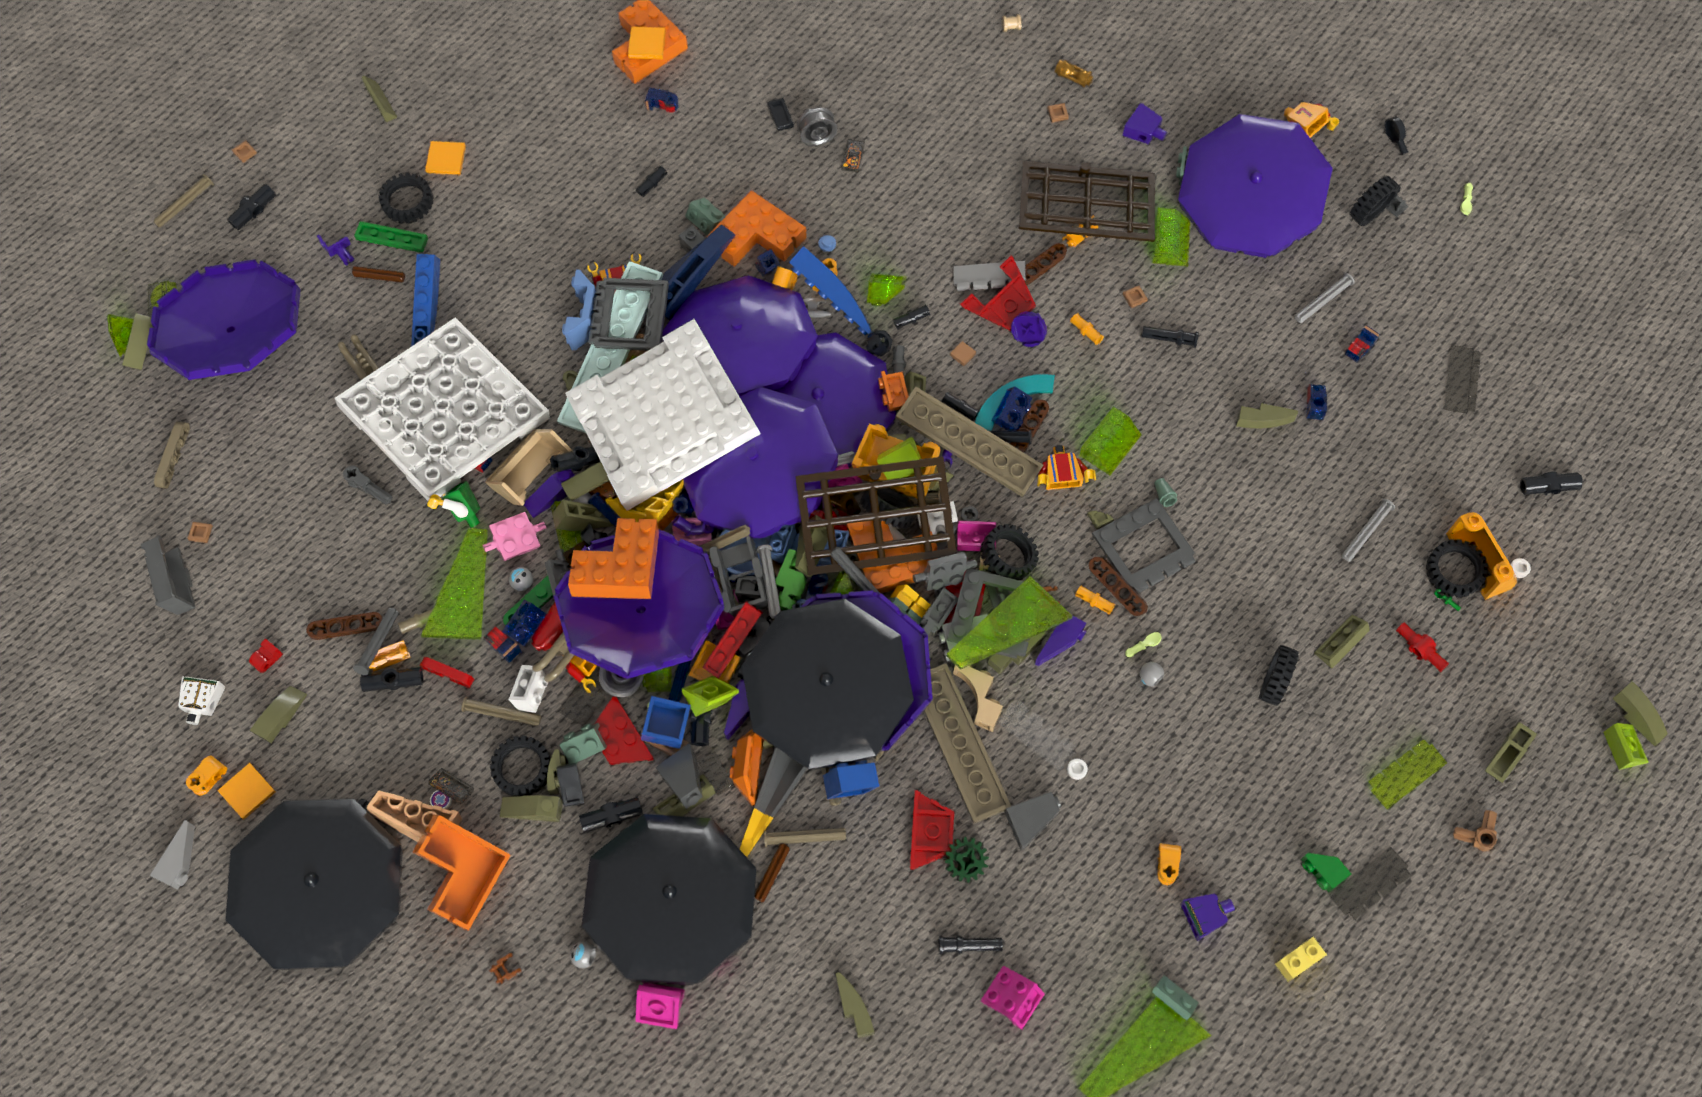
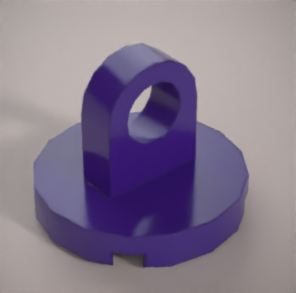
M1025 311L1019 313L1014 318L1011 324V333L1017 342L1020 341L1022 345L1035 347L1045 339L1047 326L1039 313Z

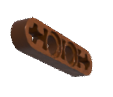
M1056 243L1025 265V283L1027 286L1066 257L1067 248L1065 245ZM1056 250H1057V251H1060V250L1062 251L1061 254H1060V253H1057L1056 255H1054ZM1042 259L1049 260L1050 264L1043 265L1040 261ZM1034 269L1037 273L1030 275L1027 273V270Z
M1042 399L1036 400L1017 431L1029 432V430H1032L1033 439L1048 414L1049 404ZM1044 406L1043 410H1041L1039 415L1037 416L1036 413L1038 407ZM1035 420L1037 422V425L1035 427L1028 426L1027 421ZM1023 442L1009 443L1015 448L1018 444L1020 446L1018 450L1025 453L1029 446V443Z
M1094 557L1090 560V571L1132 615L1142 616L1147 612L1148 606L1146 601L1106 559ZM1095 562H1102L1100 566L1104 570L1109 569V571L1104 573L1101 569L1095 570ZM1109 574L1116 576V582L1113 585L1107 582ZM1122 588L1129 590L1130 594L1126 599L1120 596ZM1133 599L1136 604L1141 603L1140 608L1142 610L1135 611L1136 606L1133 603L1127 604V602Z
M369 612L318 620L308 624L306 632L314 640L372 632L377 630L383 617L377 612ZM376 617L379 621L376 622V625H373L370 622ZM353 621H360V626L357 629H351L350 626ZM336 623L341 624L339 631H331L332 625ZM315 627H318L319 629H326L327 633L324 630H319L317 634H314L312 631L315 630Z

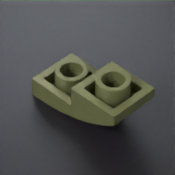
M559 749L554 750L548 767L547 791L550 795L559 794L558 788H560L558 776H556V767L567 765L566 756L562 755Z

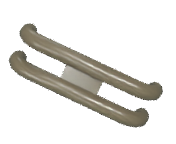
M353 334L351 341L359 352L355 356L357 362L344 342H339L338 347L354 372L362 380L379 369V367L363 347L358 336Z
M564 632L542 660L532 666L534 672L541 671L555 655H563L557 666L544 676L546 682L556 679L574 656L569 653Z

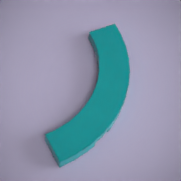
M1039 374L1025 376L1005 384L986 400L977 415L975 423L986 430H992L1002 410L1018 400V398L1038 393L1052 394L1055 375Z

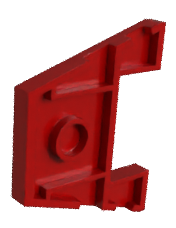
M1012 255L999 266L1011 281L984 306L971 293L960 304L962 308L1008 331H1011V324L1019 313L1031 312L1036 307Z

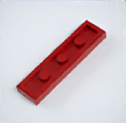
M745 602L702 668L719 679L763 612Z

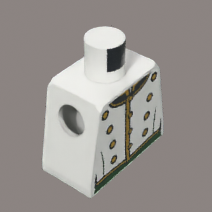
M182 677L179 708L188 713L186 723L198 725L201 715L212 716L225 689L221 682Z

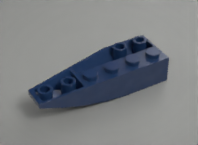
M723 225L715 229L663 274L661 280L669 282L665 317L668 320L672 319L683 302L694 292L736 236Z

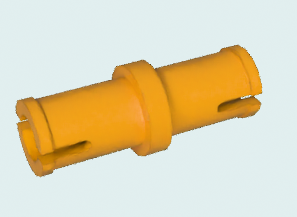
M1078 313L1073 315L1070 322L1080 330L1083 336L1086 335L1095 345H1098L1104 336L1093 328L1091 322L1088 323Z
M1082 585L1075 594L1076 597L1090 603L1091 607L1094 608L1095 606L1108 615L1114 609V603L1101 597V594L1098 592L1095 594Z

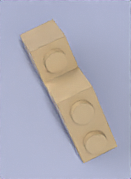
M957 662L953 674L968 684L976 698L977 715L974 724L993 732L1003 708L997 700L986 699L994 677L987 671L973 669L968 663Z

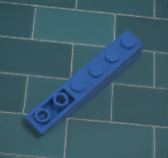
M803 246L789 262L793 266L791 269L798 276L800 274L806 277L804 281L813 288L815 285L819 289L817 293L825 300L829 298L833 301L831 305L838 312L842 309L846 313L844 317L851 323L855 321L859 325L857 329L865 336L867 333L869 335L872 334L873 330L866 316L846 286L828 267Z
M433 254L416 255L411 347L433 333L435 328L440 259Z

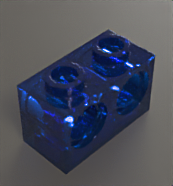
M1015 386L1007 389L991 421L1007 431L1018 430L1023 424L1022 419L1031 408L1030 402L1032 397ZM1008 414L1011 416V422L1008 420Z
M524 599L502 632L525 646L547 613Z

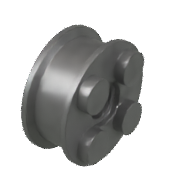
M826 108L806 109L797 121L801 140L809 146L828 143L837 134L838 128L834 122L833 113Z
M600 667L599 681L602 688L608 694L615 697L632 695L638 690L643 679V675L629 679L619 678L615 673Z

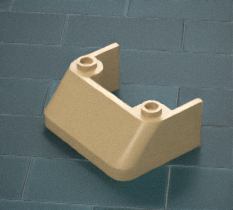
M535 429L497 467L485 483L513 505L523 506L527 492L525 489L548 464H551V456L573 450L552 429Z

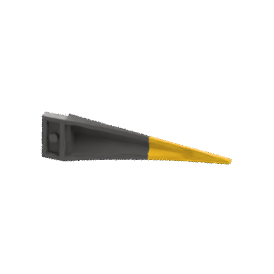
M777 748L774 750L740 846V850L746 857L807 770V768Z

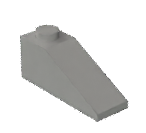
M184 820L150 876L177 890L186 883L188 879L187 874L190 869L194 825Z

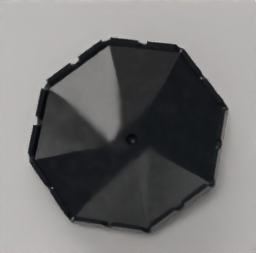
M846 599L780 611L742 664L753 732L807 769L816 770L836 766L840 763L872 759V757L877 756L914 701L901 635Z
M354 799L283 801L230 850L225 921L274 970L347 967L399 915L402 846Z
M643 814L590 857L582 927L601 952H604L607 959L622 977L631 982H666V984L691 986L699 982L702 983L721 966L723 961L732 957L747 944L752 936L756 867L712 818Z

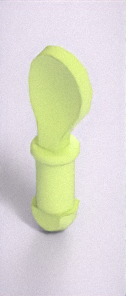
M1467 183L1464 186V202L1460 205V210L1465 215L1470 214L1472 210L1471 195L1473 185L1471 183Z
M1158 632L1149 634L1143 642L1139 641L1138 644L1128 648L1125 651V655L1133 657L1141 650H1145L1146 646L1154 647L1158 645L1162 639L1161 634Z

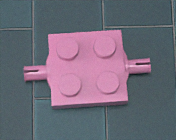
M525 512L489 525L493 541L483 544V549L487 552L496 548L501 553L503 560L507 561L539 548L540 544L536 537V532L546 529L544 521L533 525Z

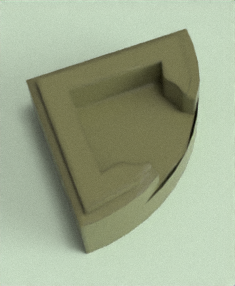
M1097 511L1087 513L1097 530L1114 521L1109 514Z

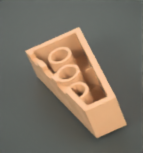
M379 790L366 807L372 817L417 842L422 835L428 834L424 831L433 815H440L457 825L462 820L458 811L446 810L436 805H427L421 801H412L402 796Z

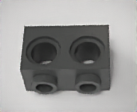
M742 576L737 579L735 594L739 602H750L761 598L756 576Z

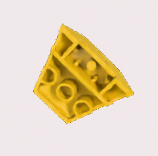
M684 480L676 482L628 511L621 504L618 497L615 499L610 497L606 499V503L621 518L635 519L636 522H639V519H657L658 523L675 503L683 488Z

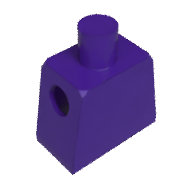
M1140 103L1125 124L1123 136L1149 144L1153 137L1163 141L1167 131L1160 128L1162 117Z

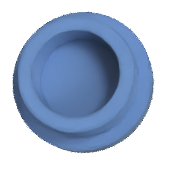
M825 235L819 239V248L822 251L830 252L835 249L836 240L834 237Z

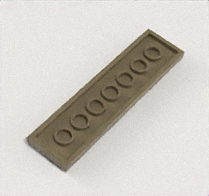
M918 387L914 388L895 417L1021 497H1024L1043 467V464Z
M945 663L930 669L933 700L924 709V713L973 824L1006 811V808L1011 807V804L951 672Z

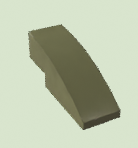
M135 313L122 366L142 370L148 347L149 329L153 327L151 317Z
M1261 403L1259 409L1241 406L1236 427L1261 429L1282 426L1294 422L1298 415V410Z
M1043 630L1032 632L1030 640H1023L1029 643L1024 657L1017 655L1015 659L994 653L989 658L988 665L999 674L1012 661L1019 666L1044 639L1046 632Z
M1633 681L1612 698L1627 712L1624 718L1654 746L1668 734L1657 710Z
M289 686L266 708L250 731L272 744L282 727L285 728L307 694L293 686Z
M1517 722L1486 767L1485 772L1503 783L1525 754L1526 749L1537 736V733L1521 722Z
M840 972L836 973L845 1018L854 1017L858 1038L874 1035L875 1032L870 1015L858 992Z

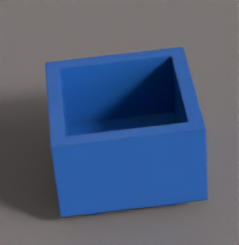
M651 696L641 740L680 749L691 705Z
M867 760L857 761L855 765L850 766L848 763L837 764L836 767L830 768L829 772L823 775L827 799L866 794L879 787L875 762L867 763Z

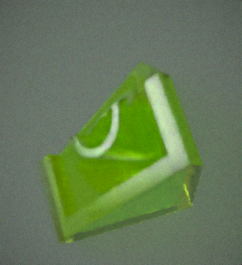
M108 314V331L121 357L126 352L134 319Z

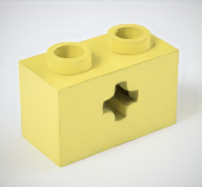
M1312 937L1275 963V965L1289 982L1327 954L1316 939Z

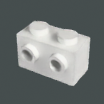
M521 665L509 697V701L518 711L537 712L544 690L548 685V682L544 680L546 674L542 670L534 672L532 666Z

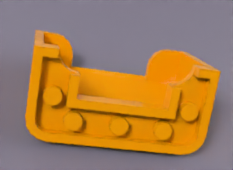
M869 424L852 461L853 468L879 465L877 462L879 454L903 442V440L888 436L887 431H885L886 428L882 425ZM928 442L924 443L922 447L916 445L921 459L939 457L940 447L937 444ZM936 465L922 469V475L933 474ZM881 473L880 478L877 480L871 479L869 474L858 476L867 482L887 480L884 473ZM931 482L923 483L925 497ZM915 484L890 487V489L894 488L897 492L917 499Z
M1475 512L1460 516L1446 535L1449 540L1454 539L1456 541L1461 539L1462 543L1468 541L1470 542L1469 544H1474L1477 546V551L1481 550L1483 552L1481 557H1486L1485 563H1488L1487 569L1491 576L1486 577L1485 587L1480 591L1483 598L1486 600L1512 589L1517 583V577L1483 518Z

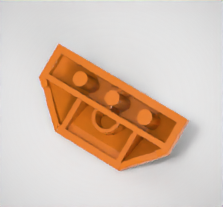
M753 729L737 740V747H733L732 759H735V764L730 768V778H733L734 785L751 806L756 804L763 739L754 733Z

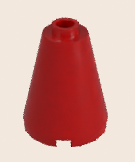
M555 602L531 637L533 640L531 644L538 651L550 649L563 633Z

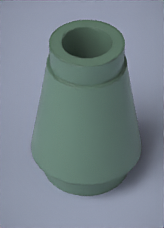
M1164 478L1154 482L1159 502L1164 507L1172 506L1177 502L1176 492Z

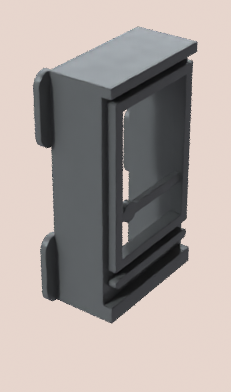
M160 535L142 543L141 548L146 552L144 555L147 557L145 560L157 601L155 602L156 605L176 615L194 609L195 604L190 589L193 585L189 570L184 566L180 548L176 547L166 552Z
M746 536V543L722 551L717 546L709 549L712 565L718 567L723 588L721 595L725 607L724 611L729 612L733 617L737 616L744 604L736 606L730 580L734 581L736 578L755 573L761 598L748 603L757 609L768 607L760 560L757 555L755 541L750 536ZM752 560L753 570L737 575L733 574L729 577L727 568Z

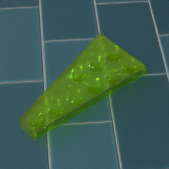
M468 528L421 637L481 640L487 555L482 545L487 544L488 529Z
M1029 576L956 644L946 656L961 670L1072 619L1073 616Z
M1156 996L1078 1087V1090L1086 1097H1108L1194 1047L1196 1044L1211 1037V1035L1191 1016L1188 1020L1184 1019Z

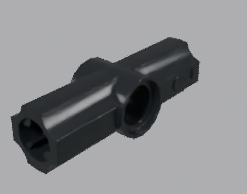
M264 184L251 197L245 196L242 198L239 208L226 220L236 230H240L252 218L256 219L260 212L263 213L264 206L276 196V193L267 184Z
M576 446L571 452L551 456L550 467L553 471L557 472L569 469L580 471L583 466L601 461L594 447L584 448Z
M1552 471L1541 476L1521 478L1520 489L1524 495L1544 493L1545 495L1554 493L1556 495L1562 491L1580 490L1583 479L1582 475L1578 472L1558 474Z
M421 667L400 670L388 668L383 672L368 673V675H361L360 685L363 692L385 689L397 690L402 687L423 685L424 682ZM391 677H396L393 682L388 683Z
M691 710L692 745H709L712 710L696 717Z
M635 797L619 803H606L598 810L579 815L583 832L587 833L603 827L611 828V825L616 823L620 825L624 820L643 815V810L639 798Z

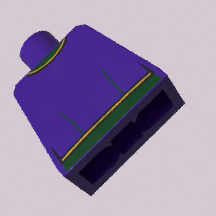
M1216 894L1189 898L1180 903L1196 941L1228 922L1226 914L1235 910L1231 899L1220 902Z

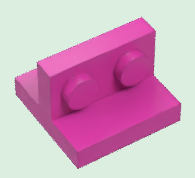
M652 983L639 985L635 1022L677 1029L685 989Z

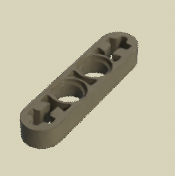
M177 421L173 426L154 478V484L158 488L167 489L170 485L175 471L174 466L178 463L181 455L179 452L181 447H184L190 430V426L186 422Z

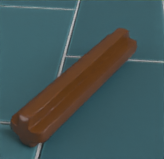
M354 266L352 270L354 277L401 283L405 280L404 272L359 266Z
M779 845L754 895L756 900L760 902L765 901L790 851V847L787 845Z

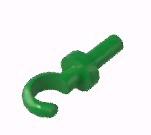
M1441 589L1434 591L1437 598L1445 600L1444 604L1451 605L1457 611L1461 609L1459 605L1452 601L1453 597H1447L1445 594L1440 595L1438 592Z

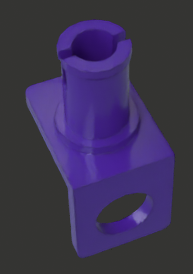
M317 235L320 244L330 257L337 254L344 265L349 264L348 260L350 262L354 261V258L346 249V247L351 245L347 236L328 247L320 235Z

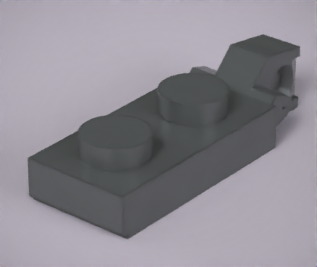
M944 587L921 618L920 624L923 625L922 628L928 635L930 632L934 634L940 629L958 602V598Z

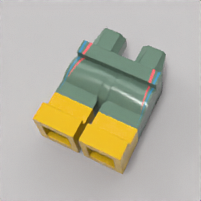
M907 584L898 585L889 599L903 614L908 615L918 625H920L921 618L931 605L921 596L918 597L919 594Z

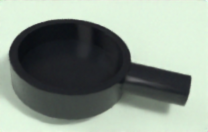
M1397 116L1386 119L1384 123L1386 135L1392 143H1397L1402 155L1408 153L1404 142L1406 129L1402 120Z

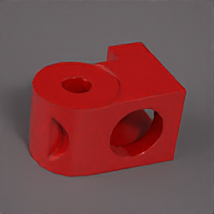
M266 638L261 642V647L249 659V663L260 673L266 672L283 655Z

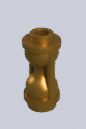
M1060 60L1055 68V73L1059 77L1062 76L1082 85L1083 88L1086 85L1090 86L1094 76H1091V71L1088 72L1067 60Z

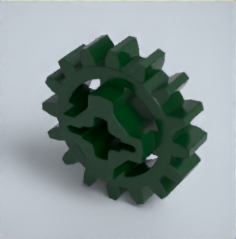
M962 836L961 842L958 839H954L955 845L948 844L950 851H944L948 858L943 859V862L949 864L945 869L947 871L952 870L950 876L953 878L957 876V880L960 882L964 878L969 883L970 877L978 880V873L984 875L981 869L983 867L988 868L984 860H988L989 857L983 854L987 849L980 848L982 843L980 841L975 843V838L972 837L968 841L967 837ZM964 846L963 850L956 852L960 847ZM975 850L978 853L979 860L974 855ZM968 857L970 860L969 862H964L962 858ZM953 859L956 860L958 864L957 869L954 866ZM974 866L976 867L973 871L968 873L969 869L973 868Z

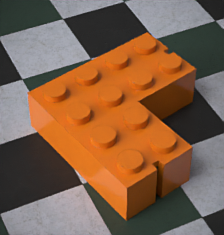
M637 0L633 3V7L630 5L618 13L621 26L629 34L631 33V27H659L666 30L663 59L629 58L630 40L612 51L615 65L623 73L625 72L626 76L634 84L688 49L686 36L650 0Z
M752 190L708 234L710 235L720 225H723L736 235L722 253V259L734 267L757 243L766 250H769V252L772 253L773 251L775 256L785 262L794 252V247L797 249L807 238L804 225Z
M617 518L613 551L573 550L572 569H570L568 581L571 596L651 599L659 538L657 519H639V522H636L635 519Z
M873 520L846 524L853 546L876 543ZM882 521L883 541H892L893 537L889 526L885 524V521ZM931 543L932 551L937 550L936 543ZM924 544L885 549V556L891 557L925 552ZM877 551L855 553L858 561L878 558ZM933 559L861 568V571L882 594L894 590L898 585L915 583L913 575L923 573L927 567V562Z
M433 815L424 831L428 834L421 836L413 853L448 871L427 910L447 919V921L462 929L469 930L511 855L440 815Z

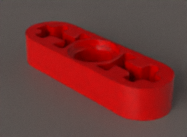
M424 657L419 665L426 671L440 677H448L450 681L466 688H470L475 680L472 676L428 657Z

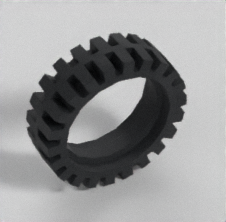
M399 173L398 178L394 175L392 176V181L387 179V185L383 183L382 189L379 191V202L385 215L394 222H397V220L401 224L404 221L406 224H409L410 220L417 222L416 218L419 217L421 220L424 218L423 214L427 215L429 213L428 210H431L433 194L427 181L420 175L417 176V174L413 173L411 176L410 173H405L404 176L402 173ZM413 186L422 191V200L411 209L397 210L390 205L391 195L402 187Z
M1384 176L1378 182L1376 181L1372 187L1370 186L1362 194V197H1359L1358 202L1351 208L1350 216L1360 226L1369 224L1380 213H1383L1385 208L1389 207L1390 203L1397 197L1401 187L1390 176Z
M894 488L877 489L879 511L916 507L912 500H909L907 496H903V493H898ZM866 490L860 499V503L864 509H867L868 513H872L869 490ZM916 515L881 519V522L885 521V524L905 529L910 527Z
M1009 524L999 525L989 532L981 544L980 552H983L981 558L985 559L983 563L985 566L989 565L988 570L990 572L992 570L995 571V575L1023 580L1033 571L1039 560V557H1037L1039 551L1036 550L1037 545L1032 544L1034 539L1032 537L1028 538L1029 534L1027 532L1023 534V529L1020 527L1016 530L1015 525L1010 527ZM1007 539L1020 548L1024 555V566L1019 568L1006 564L995 550V540Z
M1451 539L1448 542L1444 541L1439 544L1427 559L1426 570H1428L1427 577H1430V583H1434L1436 589H1441V593H1448V596L1451 597L1456 595V598L1466 597L1476 592L1485 582L1488 575V563H1485L1486 557H1481L1483 553L1481 550H1475L1477 546L1474 544L1469 546L1470 542L1468 541L1462 543L1461 539H1457L1455 542L1454 539ZM1449 552L1465 555L1474 565V579L1466 585L1453 584L1440 573L1438 567L1440 557Z
M1284 645L1278 647L1266 672L1267 674L1260 690V700L1275 706L1280 704L1296 668L1299 656L1297 650Z
M523 735L522 737L514 736V739H506V743H501L499 745L500 748L495 749V755L491 757V776L496 785L506 794L511 796H530L534 792L540 791V788L546 785L551 758L547 749L538 740ZM519 748L531 749L540 758L541 767L538 775L533 781L525 785L511 784L502 774L504 759L510 752Z

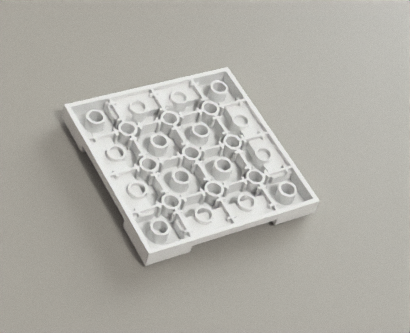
M456 318L335 397L336 404L342 412L375 442L427 501L434 494L441 497L461 482V477L517 437L522 439L550 419L549 410Z
M695 319L663 336L664 342L601 378L596 375L565 393L608 474L607 476L621 504L627 511L761 434Z

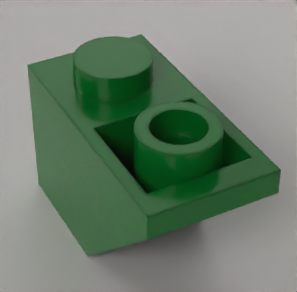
M1307 853L1301 858L1303 868L1308 873L1312 872L1317 878L1316 883L1323 890L1326 889L1328 893L1352 874L1338 857Z

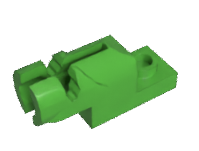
M792 549L788 550L775 580L776 587L781 590L778 598L780 610L782 611L792 609L795 600L799 601L807 583L805 575L795 571L797 570L795 568L797 551Z

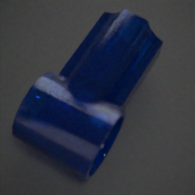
M685 492L680 497H676L672 502L673 510L676 513H685L691 517L694 509L688 493Z

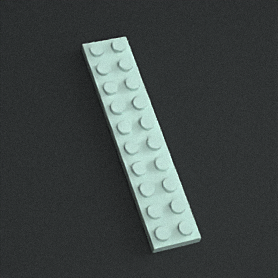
M629 261L621 279L661 280L663 273ZM615 291L608 337L636 338L648 311L650 291ZM591 344L571 389L596 375L601 378L624 365L630 350L595 348L594 344ZM567 398L557 419L558 424L586 433Z

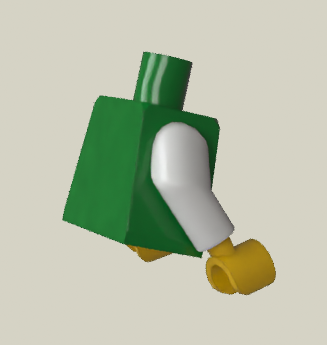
M467 481L456 485L446 492L442 497L443 500L436 494L432 495L428 500L427 506L436 509L438 505H442V508L451 511L457 522L466 520L470 528L480 523L476 516L480 506Z

